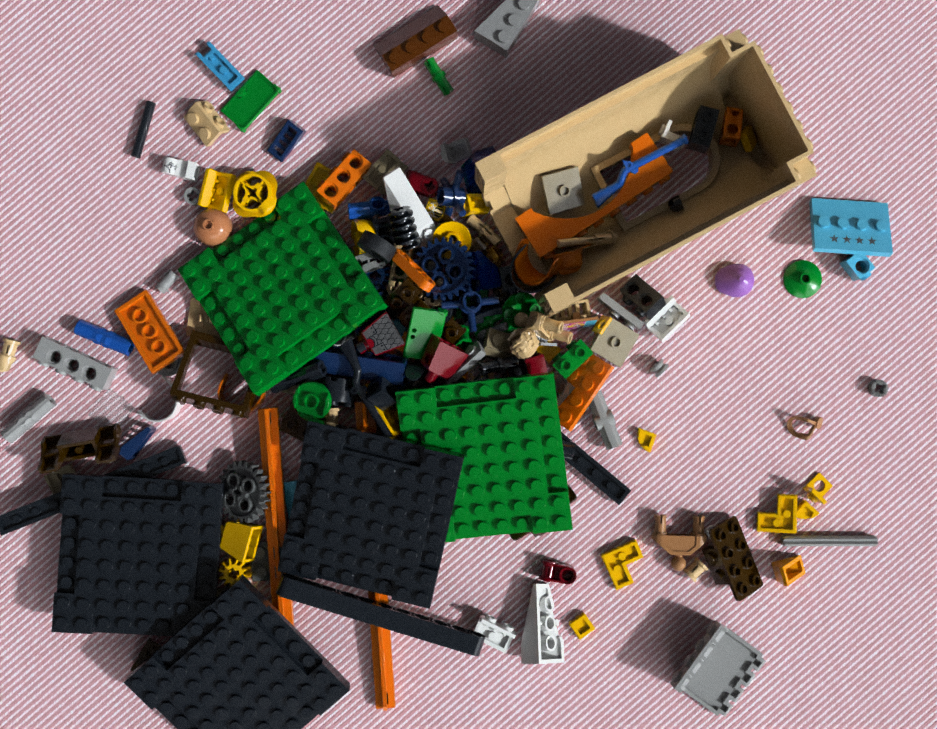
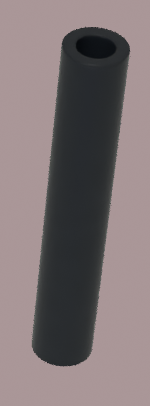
M146 101L131 152L132 157L141 158L156 106L154 102Z

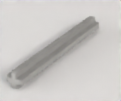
M783 535L781 543L783 546H877L878 538L874 535Z

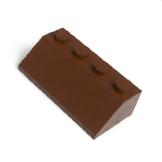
M437 5L373 46L392 77L395 78L456 40L458 34L448 15Z

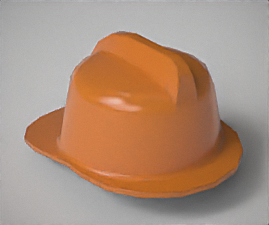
M591 244L575 251L550 256L548 259H553V262L557 258L562 259V265L559 270L561 275L577 272L582 266V249L591 246Z

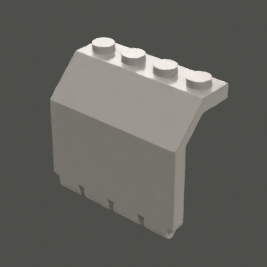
M716 620L714 624L709 625L704 638L696 643L693 653L684 659L683 667L680 671H676L673 674L671 685L679 693L684 691L715 715L722 714L726 717L733 707L729 700L737 702L745 691L740 685L743 684L745 687H748L756 676L751 670L755 669L759 672L766 661L762 658L763 654Z

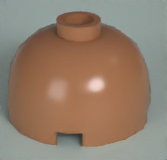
M211 208L200 212L195 218L193 225L194 233L198 240L211 247H216L232 235L234 228L232 220L226 213Z

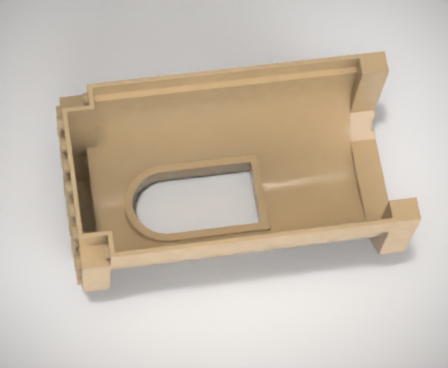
M740 29L726 36L720 34L475 163L474 180L482 192L481 196L485 205L491 207L489 209L490 217L513 259L518 244L525 238L515 223L516 217L530 208L541 215L563 219L583 217L602 209L614 197L611 196L597 208L591 194L607 187L601 175L603 171L631 157L630 143L645 133L649 134L655 144L659 143L661 138L658 135L662 124H667L669 119L673 121L669 129L670 132L677 135L685 134L690 136L694 117L700 105L720 110L710 148L706 151L709 161L707 174L700 184L679 195L684 209L679 212L671 211L668 206V200L626 222L623 214L620 212L612 218L609 215L603 219L605 222L599 227L594 228L592 226L587 230L588 233L583 237L592 236L594 233H607L611 230L617 233L618 242L613 246L608 244L593 246L591 244V246L582 249V266L577 272L561 275L558 272L556 274L557 278L548 287L540 292H536L534 298L539 306H542L548 318L586 296L817 176L814 163L808 159V156L814 153L811 140L806 138L801 121L796 119L793 113L792 104L783 95L782 85L775 80L771 65L767 64L763 57L764 52L762 48L756 44L755 40L748 44L746 35L742 34ZM726 107L743 109L741 132L745 126H752L757 140L753 151L746 152L741 139L736 147L718 144ZM578 166L585 205L551 215L547 214L540 176ZM528 244L530 263L539 273L547 275L553 264V259L545 260L543 258L540 260L530 244ZM587 245L568 246L563 250L560 247L554 252L555 255L571 252ZM550 279L544 281L543 283H541V284H539V285H533V286H541V285H543L544 283L548 282Z

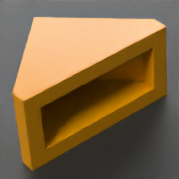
M801 555L771 562L776 581L783 586H789L805 574Z

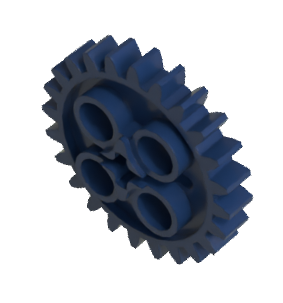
M442 237L441 242L438 238H435V244L427 241L428 248L421 246L424 252H417L416 254L420 258L413 261L435 283L441 277L444 279L441 287H437V284H435L432 290L426 293V296L431 297L433 295L435 300H438L440 296L442 301H445L446 296H448L450 300H453V294L460 297L459 291L467 292L464 286L472 285L468 280L469 278H475V276L470 274L471 271L476 270V268L471 266L475 260L469 259L472 253L470 251L466 252L468 247L465 245L461 247L462 242L459 240L454 244L453 238H450L448 242L446 237ZM447 251H451V258L444 260V254ZM436 254H438L440 262L446 266L445 271L448 274V276L452 279V284L449 283L447 275L442 272L443 267L436 259ZM430 261H434L435 266L432 270H428L427 268L428 263ZM456 268L461 270L458 277L453 276V271Z

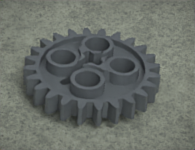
M242 460L228 464V469L222 470L224 475L219 476L222 482H225L223 507L225 510L223 514H229V520L234 519L235 523L240 522V524L259 520V516L264 515L262 509H268L265 502L270 501L266 497L267 494L271 493V491L266 489L270 485V483H265L267 476H262L263 469L258 470V464L253 465L252 461Z

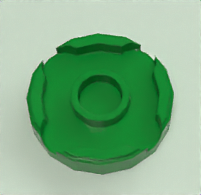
M309 381L295 390L293 405L300 417L306 420L311 418L320 419L329 413L332 406V397L325 385L316 381Z

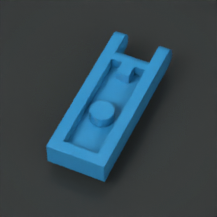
M208 41L206 44L211 49L204 56L198 51L195 55L232 92L245 78Z

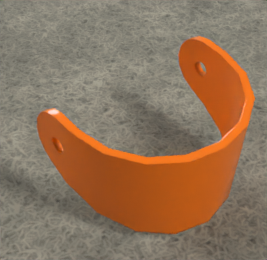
M524 238L520 241L516 252L524 244H527V246L514 260V269L518 278L524 284L530 286L539 285L558 274L562 265V259L557 258L553 262L547 275L539 273L532 266L528 257L529 240Z
M228 373L224 375L218 388V400L225 402L227 401L224 396V388L229 377ZM267 391L261 395L260 399L251 409L250 413L257 410L261 406V404L264 402Z

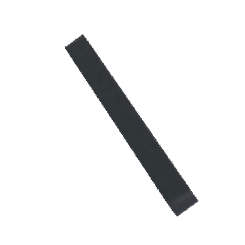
M282 574L276 591L278 596L473 656L480 655L485 640V635L479 632L290 574Z

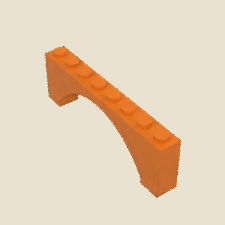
M648 133L630 143L631 162L658 149ZM662 155L639 167L636 174L629 172L626 182L617 196L605 207L592 214L578 218L563 219L544 216L530 208L516 217L515 223L524 237L529 240V244L540 260L543 258L548 260V257L555 255L554 251L560 248L557 247L558 239L585 236L589 228L592 226L594 228L599 227L605 222L603 219L609 215L611 218L621 212L620 208L627 205L629 207L638 201L637 197L640 195L646 196L654 191L653 187L657 184L662 186L671 179L670 176L673 170Z

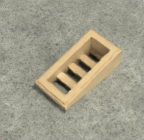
M588 298L581 299L572 304L574 305L575 312H580L579 304H582L583 314H580L581 319L591 317ZM572 305L567 308V317H565V311L562 310L559 314L551 316L550 319L557 321L572 320Z

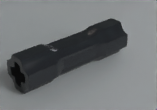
M322 360L308 363L273 386L271 391L279 393L292 386L323 378L327 374V367Z

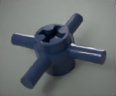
M462 170L456 171L452 185H450L446 177L440 179L443 187L438 188L437 202L439 206H446L444 214L446 213L450 217L453 208L456 209L460 217L466 215L463 207L466 193L464 188L460 187L464 174Z
M465 285L464 287L467 292H464L458 300L440 302V306L443 309L459 308L468 316L469 332H477L475 313L483 305L499 304V297L481 298L477 292L472 291V285ZM466 298H469L471 302H475V305L467 307Z

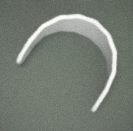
M162 375L161 378L172 387L173 381ZM175 402L172 413L167 418L161 420L152 418L140 410L137 413L150 422H166L173 419L180 412L182 405L179 402Z

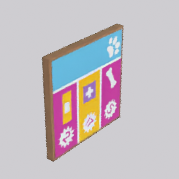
M574 312L571 314L572 320L562 321L564 322L563 330L593 327L597 323L598 317L581 319L580 312Z

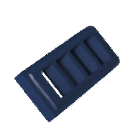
M287 120L267 151L283 162L302 139L306 130L293 120ZM293 128L297 132V134L295 135L289 129ZM285 134L289 135L291 138H293V140L290 141L289 139H287L285 137ZM281 140L288 145L287 148L280 143ZM278 146L284 153L281 154L275 147Z
M150 426L142 430L120 447L119 454L126 460L135 459L157 428Z

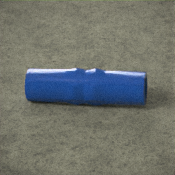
M82 319L77 322L74 328V334L126 356L132 353L135 346L132 340Z

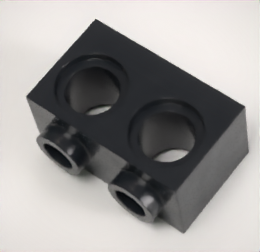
M700 105L694 117L688 139L689 144H687L686 149L706 153L710 148L719 109Z
M637 274L620 289L623 296L621 298L622 301L628 306L632 305L635 307V312L642 318L645 316L651 320L666 305L663 296ZM638 291L637 294L631 295L633 292ZM652 302L649 306H645L646 303Z

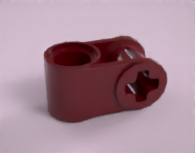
M413 170L407 171L406 178L416 194L428 198H435L437 196L439 185L436 179ZM431 184H433L435 189H431L429 192L427 187H430Z
M549 559L541 560L543 565L538 579L563 584H572L576 580V571L572 565ZM565 570L573 572L570 578H564L562 573Z

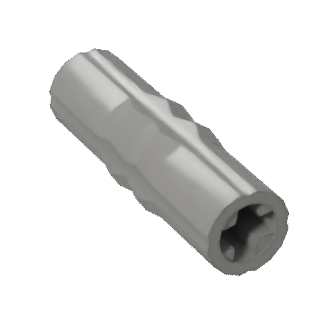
M44 393L0 432L2 437L9 443L16 441L57 405L55 400L50 395Z

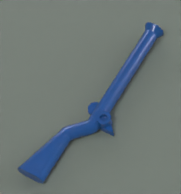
M683 134L680 138L634 162L622 160L624 167L620 170L616 182L591 194L596 207L599 208L623 186L629 172L636 174L639 167L684 144H689L686 135Z

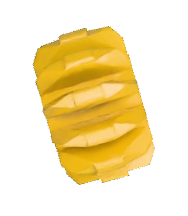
M230 556L228 561L222 562L224 567L219 568V572L224 573L219 579H225L224 586L229 583L232 584L242 574L246 578L251 577L252 573L247 570L251 569L252 566H246L245 563L247 562L242 563ZM232 571H239V574H233Z

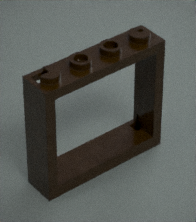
M192 330L169 393L175 402H179L180 405L187 403L200 410L207 408L216 414L227 413L236 419L237 417L248 419L256 397L250 387H248L242 406L181 390L197 345L230 353L221 337Z

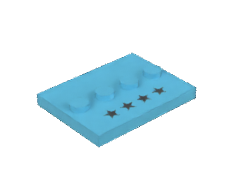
M811 198L809 201L813 252L890 257L893 254L888 203Z

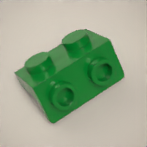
M573 339L566 346L568 350L565 353L561 354L559 352L552 359L554 363L551 367L558 371L565 379L593 354L592 350L581 339L578 341Z

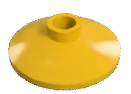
M447 221L436 228L433 234V244H435V238H438L441 242L442 237H446L448 242L449 236L454 235L456 237L454 244L459 240L462 242L461 247L465 245L468 247L466 252L469 251L472 239L466 226L456 221ZM447 251L444 257L450 259L451 251Z

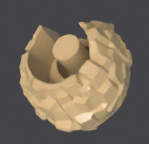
M517 328L507 339L512 342L511 352L518 359L532 357L537 347H539L536 333L530 329Z

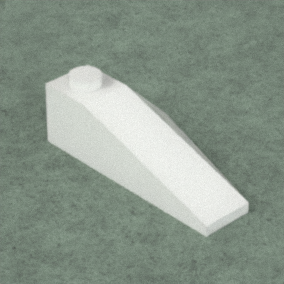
M397 167L383 176L390 211L398 207L410 206L409 209L413 211L412 217L415 218L413 224L417 226L418 239L421 241V244L413 249L421 248V246L426 247L428 246L427 241L433 242V234L437 227L401 168Z
M533 584L521 641L522 664L564 663V642L562 636L558 634L557 626H559L558 619L554 618V603L549 584Z

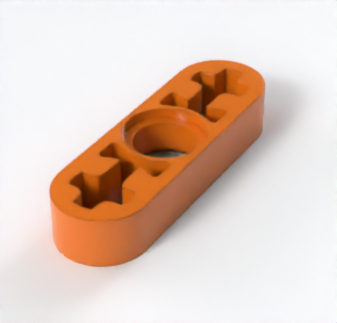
M396 248L397 251L392 260L421 289L430 292L436 283L405 252Z

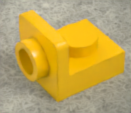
M466 194L463 205L466 215L461 218H467L471 214L489 213L490 208L485 205L481 194Z

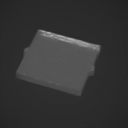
M108 389L88 415L98 422L99 426L119 423L121 426L134 407L125 401L123 396H119L111 389Z

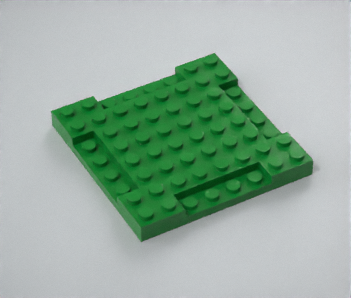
M304 181L277 199L276 206L270 214L256 218L213 249L208 247L178 268L195 299L200 302L235 359L234 363L251 391L257 396L262 395L388 307Z
M554 372L399 389L395 392L403 440L465 454L446 542H455L456 539L513 533L533 532V534L573 530Z

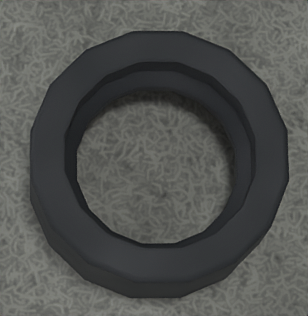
M366 230L357 243L366 253L385 263H389L397 251L387 240Z

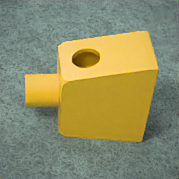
M228 521L221 528L222 540L220 548L242 563L254 561L263 526L253 523L240 524V522Z

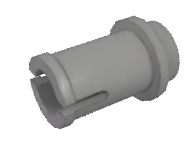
M169 269L160 282H156L157 285L155 287L165 294L169 292L168 289L179 276Z

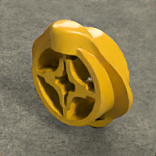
M246 171L236 178L233 187L234 211L242 217H264L274 210L277 201V180L275 176L268 171ZM255 179L262 180L260 183H257L253 186L249 184L250 182H252V180ZM243 189H244V190H245V195H244V197L242 198V192H243ZM268 189V196L265 199L264 194ZM252 190L256 191L255 193L258 198L254 197ZM256 202L261 204L256 209L247 208L249 205H253Z

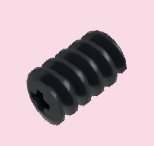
M410 206L398 207L387 213L388 216H394L390 223H396L392 227V231H398L393 236L394 238H400L396 245H402L401 250L413 249L421 244L420 239H418L419 233L416 231L417 226L413 224L415 218L412 217L413 211L409 209Z

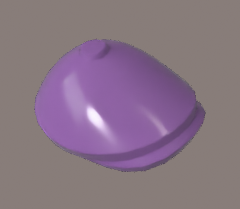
M731 264L717 271L715 285L717 290L731 297H742L752 290L754 275L746 265Z

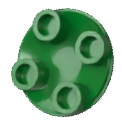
M525 292L514 293L504 302L502 316L511 328L521 329L525 327L516 326L514 322L515 315L519 312H524L529 316L530 312H540L541 308L533 295Z

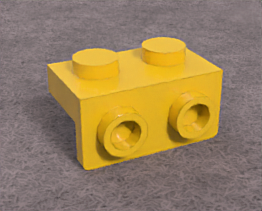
M206 168L197 204L206 209H217L227 213L236 176Z

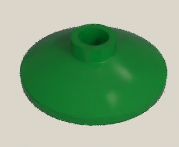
M800 260L787 267L783 282L786 290L792 296L808 298L820 289L822 275L814 263ZM803 275L807 276V282L802 280Z

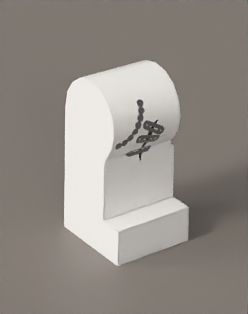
M164 157L161 172L197 183L201 166L192 161Z

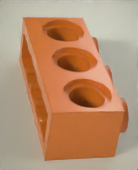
M355 149L351 153L347 152L341 159L342 163L338 167L334 166L329 172V177L326 181L322 180L316 187L317 197L333 211L338 208L362 181V177L372 166V163ZM352 162H357L360 164V166L358 168H353L350 166V164ZM339 176H345L348 180L345 182H340L337 178ZM327 190H333L335 194L333 196H327L325 192Z

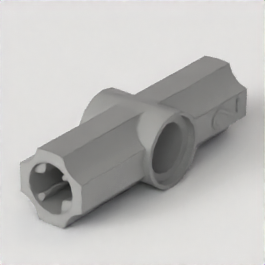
M600 390L589 404V408L592 412L594 425L597 431L600 432L606 450L622 445V440L616 429V421L612 411L608 409Z

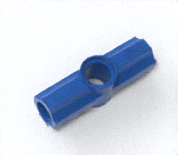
M378 196L371 198L367 202L348 203L349 220L370 218L373 221L375 214L387 215L390 212L388 200Z

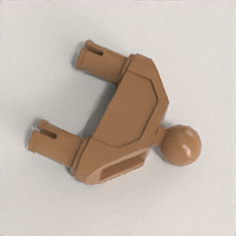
M654 514V531L651 533V538L670 555H675L671 560V567L676 571H681L686 566V560L682 555L693 554L707 541V535L704 533L705 516L692 515L693 532L691 534L666 532L667 515Z

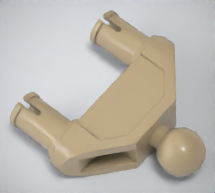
M532 311L528 316L524 312H519L514 317L516 326L535 331L536 336L549 341L555 339L570 344L572 341L573 333L563 330L564 322L550 319L544 313Z

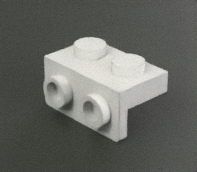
M673 296L664 299L666 305L651 320L646 318L644 321L646 328L662 343L690 317V314L675 301Z
M481 614L473 631L485 635V644L506 654L512 639L516 637V632L513 630L514 627L507 623L502 625L496 622L497 619L489 614H486V616Z

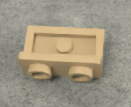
M207 100L195 102L183 116L206 147L211 146L221 134L228 133L230 130L225 120L219 116L214 106Z

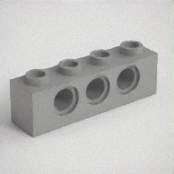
M42 336L33 355V358L39 360L38 364L45 367L52 366L56 368L55 372L65 376L69 374L73 376L72 379L82 384L84 382L91 384L90 388L99 392L101 390H109L118 371L117 368L51 337ZM57 352H59L60 354V360L58 362L55 360V354ZM74 360L78 363V367L75 370L72 367ZM92 368L95 370V376L93 378H91L89 375V371Z

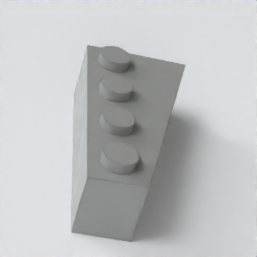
M505 0L474 30V38L502 56L507 57L542 0Z

